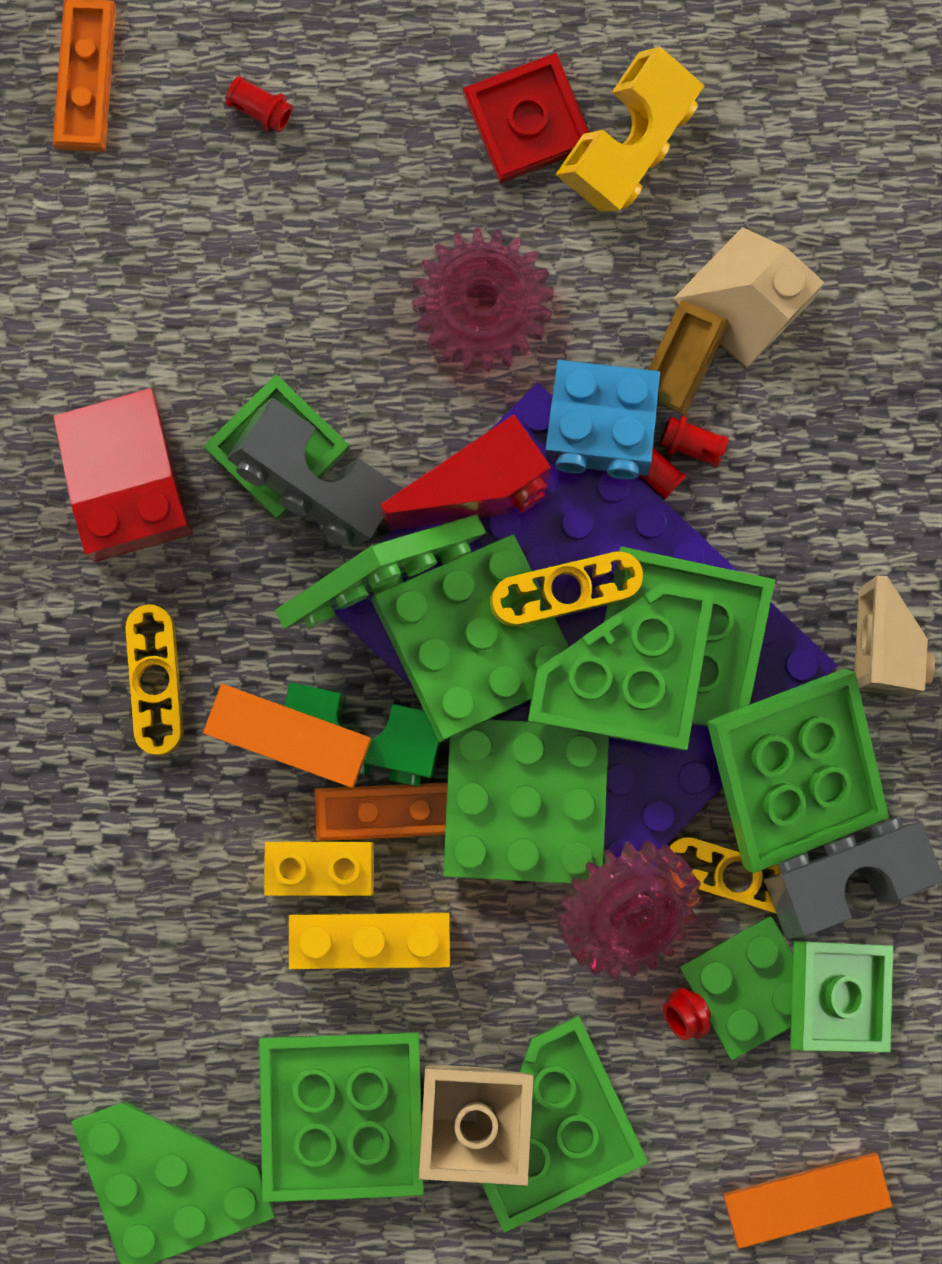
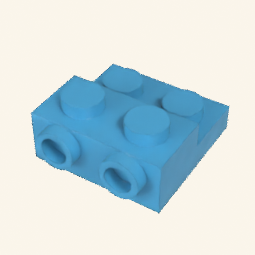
M557 360L545 454L547 462L555 465L557 470L566 473H583L586 469L607 471L609 476L618 479H635L638 475L648 476L652 458L660 371Z

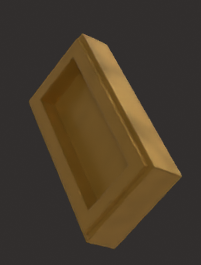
M680 301L648 370L660 371L657 404L686 416L730 324L726 318L686 301Z

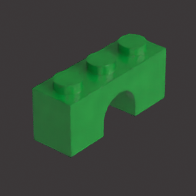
M289 682L285 707L344 728L342 721L346 701L344 695L338 692ZM392 704L387 726L381 734L371 740L359 774L368 776L371 766L390 770L389 780L420 787L421 777L434 780L442 742L439 743L425 711Z

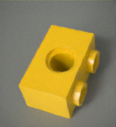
M265 842L264 896L374 895L373 842Z

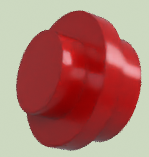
M679 988L672 992L670 1000L663 1005V1014L672 1032L684 1041L692 1037L700 1039L707 1035L710 1030L709 1020L711 1019V1012L706 1001L698 993H691L685 988Z

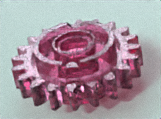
M475 228L472 243L466 244L462 236L457 232L453 236V251H449L439 243L435 245V253L439 263L431 260H422V270L430 278L414 279V290L426 295L412 300L413 311L427 313L416 322L418 332L434 330L427 341L430 350L439 347L441 344H446L444 361L449 363L458 353L463 354L464 370L469 371L474 363V359L481 358L485 371L490 372L493 365V357L499 356L505 366L511 367L512 349H516L520 354L527 357L530 355L531 348L526 337L542 341L544 338V330L535 322L551 321L552 311L540 304L553 300L554 291L551 288L539 287L548 279L549 271L546 268L531 270L536 264L538 253L531 251L524 256H519L521 248V238L519 237L515 238L509 246L505 247L502 246L501 230L497 229L494 232L490 242H484L481 230ZM484 290L492 293L496 297L497 302L490 309L478 310L469 303L470 296L477 291Z
M648 840L642 845L639 853L630 842H626L622 850V856L616 858L607 849L604 851L605 864L602 867L588 862L586 869L590 877L587 880L579 878L571 880V884L578 894L563 897L561 900L568 912L558 917V922L565 930L560 936L579 965L582 967L587 964L594 975H598L605 969L609 976L615 979L624 966L633 977L636 976L639 964L643 961L651 969L656 968V955L663 952L665 955L672 957L675 954L671 946L673 940L687 941L689 939L688 934L682 928L683 925L694 924L699 920L698 916L691 909L703 903V899L696 892L701 883L692 873L693 869L680 854L675 855L668 845L665 844L657 850L652 842Z

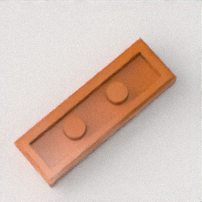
M64 0L53 146L55 149L106 152L116 20V4L114 1Z
M222 683L203 734L353 789L372 740L368 736Z
M448 783L420 784V787L405 784L354 787V789L351 787L315 789L317 841L445 835Z
M875 1152L722 1194L738 1249L893 1207L879 1156Z

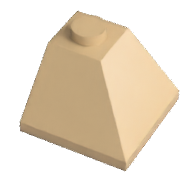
M742 227L672 301L678 306L680 301L683 300L726 318L730 324L720 345L747 369L816 298L825 282L787 247Z
M876 576L859 588L854 670L859 690L917 695L925 692V683L931 684L934 677V653L927 652V637L888 576Z
M427 1064L424 1079L419 1179L528 1186L533 1074L483 1067Z

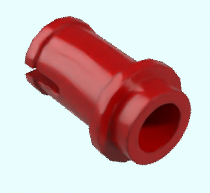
M237 76L233 80L225 96L226 106L234 108L262 123V129L266 132L272 130L281 132L287 125L293 111V105L287 102L285 95L279 93L274 96L246 81L242 76Z
M681 415L679 419L670 416L659 443L660 446L668 448L667 454L673 455L676 451L717 468L721 462L719 457L724 455L729 437L687 423L686 416Z
M654 447L652 449L648 476L639 475L661 495L663 500L686 477L684 473H681Z

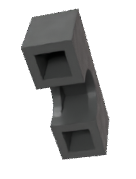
M270 399L256 411L228 455L227 460L237 466L236 472L244 480L258 487L265 485L281 496L279 501L286 509L299 516L308 515L323 525V533L336 543L344 546L350 544L354 547L371 539L383 519L380 504L398 493L401 487L360 458L343 467L334 482L317 478L309 470L305 461V447L316 428L276 399Z
M897 817L870 827L873 837L856 843L854 835H850L824 845L827 855L810 861L808 854L804 853L778 863L780 873L764 879L786 939L806 937L851 919L852 916L845 900V885L853 872L860 873L870 882L878 903L898 900L941 883L942 872L922 821L902 825L900 818Z

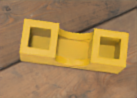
M660 46L639 52L611 92L627 107L631 115L632 126L626 141L623 144L619 143L604 130L585 133L581 136L555 175L600 212L627 208L640 194L642 185L639 182L649 167H655L667 154L670 148V144L667 141L676 127L684 125L695 113L698 107L695 99L705 85Z
M450 912L289 915V969L450 967Z

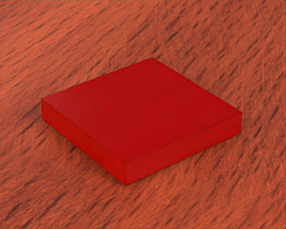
M557 52L463 88L464 98L499 184L566 159L581 136L589 133Z

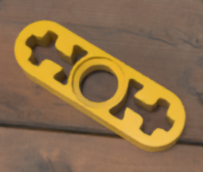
M616 551L507 577L492 591L490 609L494 617L502 624L521 626L624 601L639 590L643 581V570L639 561L634 556L626 552ZM611 563H617L621 571H629L630 579L623 583L624 591H618L615 583L603 584L595 588L599 598H591L592 584L584 568H592V578L604 576L610 572L612 568ZM568 574L578 580L581 594L576 602L564 604L555 599L551 587L553 580L558 575ZM534 580H542L541 596L549 610L540 611V600L525 604L521 608L522 615L515 616L512 608L502 607L501 600L508 596L509 587H515L518 595H525L537 590L536 585L533 583Z
M147 604L133 610L126 621L133 731L136 743L142 750L153 755L163 756L174 752L179 747L184 734L176 631L172 617L164 609L156 605ZM153 615L157 623L164 624V631L158 632L155 635L156 650L163 651L167 649L168 657L148 656L138 661V651L149 652L147 638L142 634H137V626L145 625L146 616ZM151 666L164 667L169 675L168 687L158 695L145 693L140 683L143 672ZM171 700V710L161 708V720L164 725L172 726L173 732L172 735L164 737L162 746L157 747L154 739L145 736V729L154 726V711L149 709L142 712V702L162 704Z
M681 838L675 840L667 847L663 857V865L667 875L676 883L777 914L768 891H763L762 902L754 899L762 885V870L752 873V882L743 892H732L725 886L723 872L730 863L735 861L742 862L740 852L695 838ZM691 846L695 848V858L708 863H712V852L720 854L722 857L716 864L713 872V886L703 882L709 874L707 872L691 869L687 877L679 874L681 866L673 862L675 853H685L687 847ZM777 864L765 868L772 872L769 877L780 873Z

